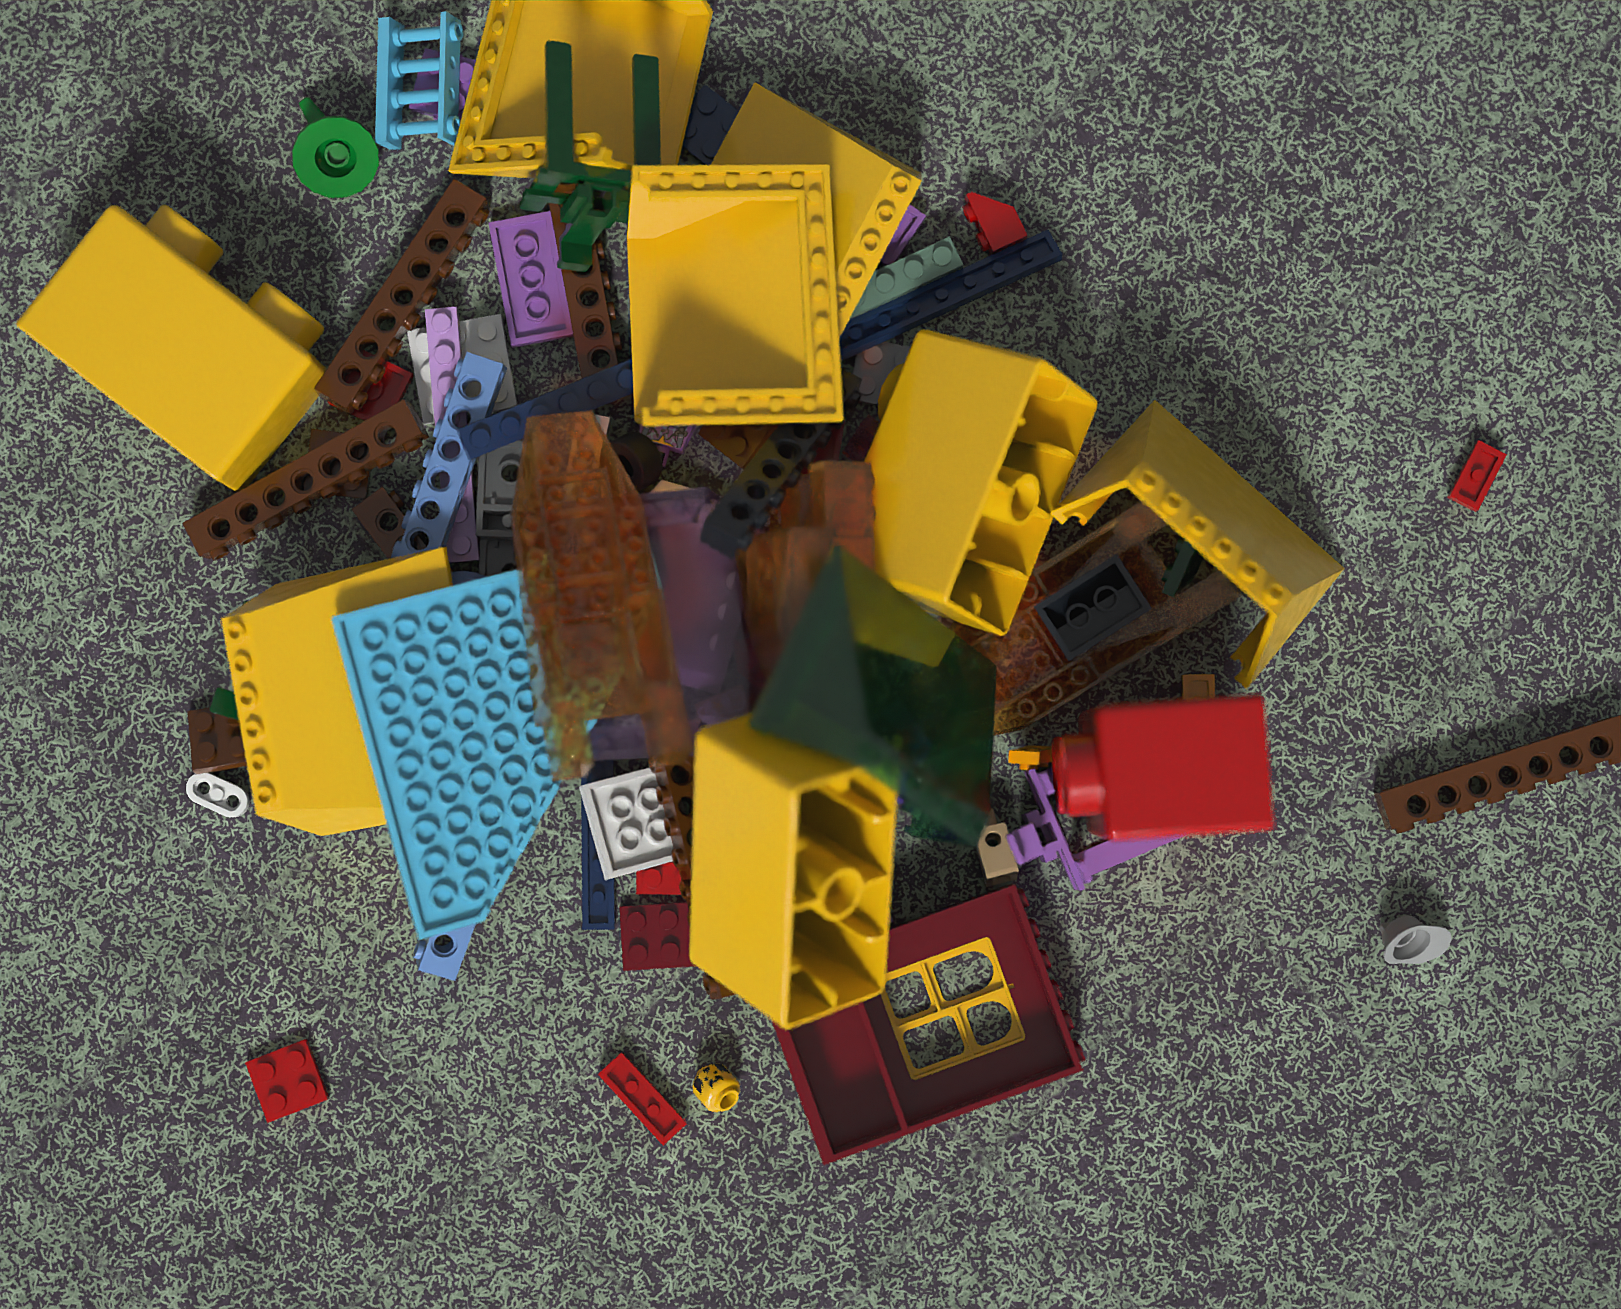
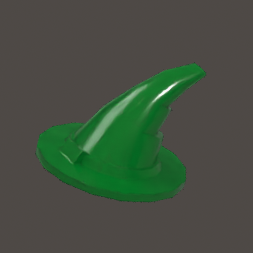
M309 97L302 99L299 102V106L308 124L298 133L292 147L293 168L299 180L312 192L328 198H346L361 192L373 180L379 166L378 147L371 133L358 121L344 116H325Z

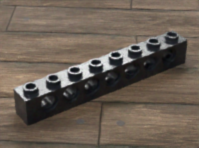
M840 367L843 407L842 422L780 423L705 518L699 537L700 542L732 560L741 549L746 551L755 537L754 532L757 528L762 530L766 526L772 508L779 509L786 497L787 492L785 491L788 487L791 489L795 488L801 478V470L804 467L806 469L811 467L817 456L816 451L818 448L824 449L832 436L831 431L834 428L839 430L846 419L847 410L851 409L853 411L858 405L862 396L858 392L862 381L861 378Z

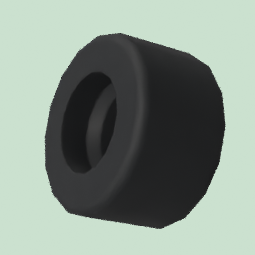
M630 431L607 443L603 449L602 470L609 483L622 493H637L655 483L661 476L663 466L661 455L652 440L641 432Z

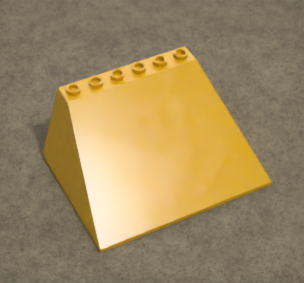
M491 0L448 171L452 174L536 178L538 168L543 167L546 162L545 44L548 40L570 43L572 46L574 162L592 166L632 170V166H634L632 58L635 54L657 57L659 62L661 166L678 165L713 15L710 5L706 0Z
M754 82L711 165L829 164L838 334L840 338L922 181L921 172Z
M829 164L632 166L627 223V258L634 421L643 426L842 422L843 407Z
M1154 400L1050 514L1061 524L1070 516H1078L1081 518L1078 522L1084 526L1114 491L1125 486L1132 490L1267 611L1230 656L1234 661L1240 660L1242 669L1234 679L1247 689L1345 568L1160 403Z
M446 547L278 583L221 618L256 815L320 836L386 824L331 617L453 586Z

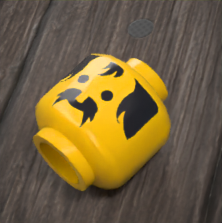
M716 1063L702 1067L697 1072L692 1085L693 1093L712 1112L731 1109L739 1098L740 1083L723 1064Z

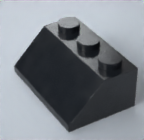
M1117 554L1034 606L1067 661H1071L1152 609Z

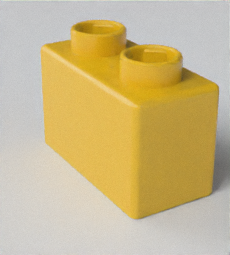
M162 204L146 225L142 224L122 207L111 205L103 212L17 320L16 326L214 479L239 492L250 485L319 397L314 388L327 369L309 350L323 334L324 326L268 282L262 283L247 303L220 284L208 273L222 257L223 249L168 205Z
M921 329L916 333L904 363L897 365L887 375L882 384L878 398V417L880 423L857 481L850 483L839 494L834 503L830 517L832 543L826 555L828 566L889 600L999 636L1005 635L1010 628L1053 520V516L1050 513L1058 506L1096 412V398L1043 358Z
M798 701L788 702L701 728L696 734L694 764L692 880L690 885V960L697 967L786 1029L876 996L884 989L899 767L897 757Z

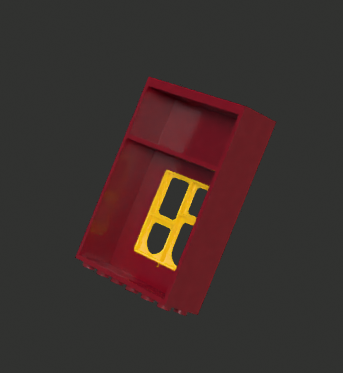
M1010 883L888 928L885 984L889 980L908 973L919 972L931 1001V1006L927 1010L905 1018H897L884 986L883 991L876 996L786 1029L771 1019L823 1166L1083 1071L1081 1062L1086 1061L1080 1043H1077L1076 1040L1072 1041L1069 1032L1074 1030V1026L1068 1011H1065V1009L1061 1010L1058 1000L1063 999L1057 981H1054V979L1050 980L1047 969L1052 968L1046 950L1039 949L1035 939L1040 937V933L1035 920L1027 918L1024 908L1029 907V903L1023 888H1016L1015 884ZM971 951L980 952L987 956L993 966L992 980L989 984L979 991L946 1001L933 971L934 965ZM994 1001L1001 1003L1008 1009L1011 1015L1010 1030L1003 1038L982 1046L977 1044L967 1018V1010L984 1002ZM946 1016L953 1017L964 1045V1051L959 1055L920 1069L915 1068L905 1045L903 1034L907 1030Z

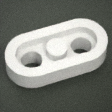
M211 773L194 774L189 778L186 785L187 795L193 802L226 817H239L243 815L250 804V798L245 789ZM203 782H207L210 786L207 794L200 792L199 788ZM232 795L237 796L239 799L238 805L234 808L228 803Z

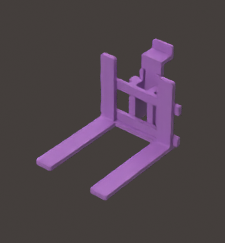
M1052 767L1036 773L1034 768L1024 772L1039 811L1035 809L1022 814L1021 816L1025 824L1020 825V829L1006 834L1007 842L1017 864H1024L1039 857L1041 862L1046 863L1058 858V853L1073 889H1078V891L1086 889L1084 883L1093 881L1091 875L1183 837L1123 841L1108 840L1077 854H1072L1049 801V796L1055 792ZM1039 826L1046 840L1044 844H1041L1035 828Z

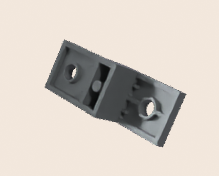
M515 441L479 456L476 536L480 539L479 574L490 577L503 573L504 568L511 564L517 565L521 569L544 563L546 511L543 508L545 442ZM508 465H516L520 469V476L514 482H507L503 479V470Z

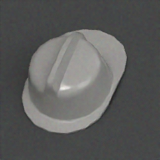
M1411 915L1398 917L1392 922L1381 923L1379 926L1382 933V943L1385 947L1384 960L1389 964H1422L1441 956L1448 949L1452 940L1451 933L1445 927L1424 925Z

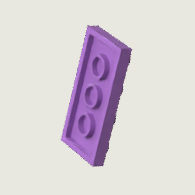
M547 211L489 222L512 348L573 337L562 271L557 268L559 255L551 212Z

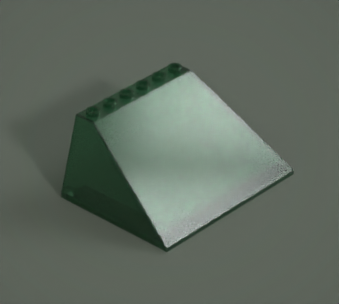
M834 544L747 726L758 733L770 734L855 764L905 799L900 810L910 814L911 825H905L903 831L913 838L977 847L989 821L997 665L842 546Z

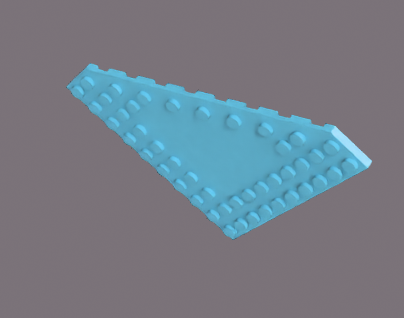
M649 536L331 617L418 940L480 923L487 917L494 900L509 878L521 852L527 846L537 828L539 820L550 805L566 772L573 764L582 748L584 740L595 725L605 707L607 699L618 684L634 651L638 648L652 619L665 600Z

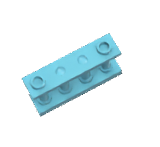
M447 11L441 12L440 26L405 29L403 24L391 17L378 18L375 143L389 150L401 149L402 138L405 135L438 133L437 138L455 145L460 126V41L463 38V27L461 20ZM440 39V57L404 60V45L406 42ZM439 70V89L403 92V77L405 73ZM438 102V120L402 123V108L405 104Z

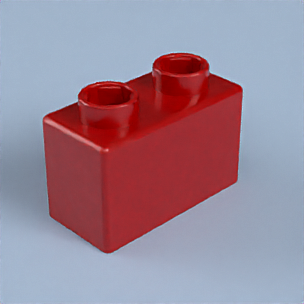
M1262 694L1103 705L1080 713L1078 717L1079 734L1063 735L1052 739V774L1057 811L1059 814H1067L1068 816L1085 815L1087 831L1092 835L1112 841L1264 831L1272 830L1274 827L1265 703Z

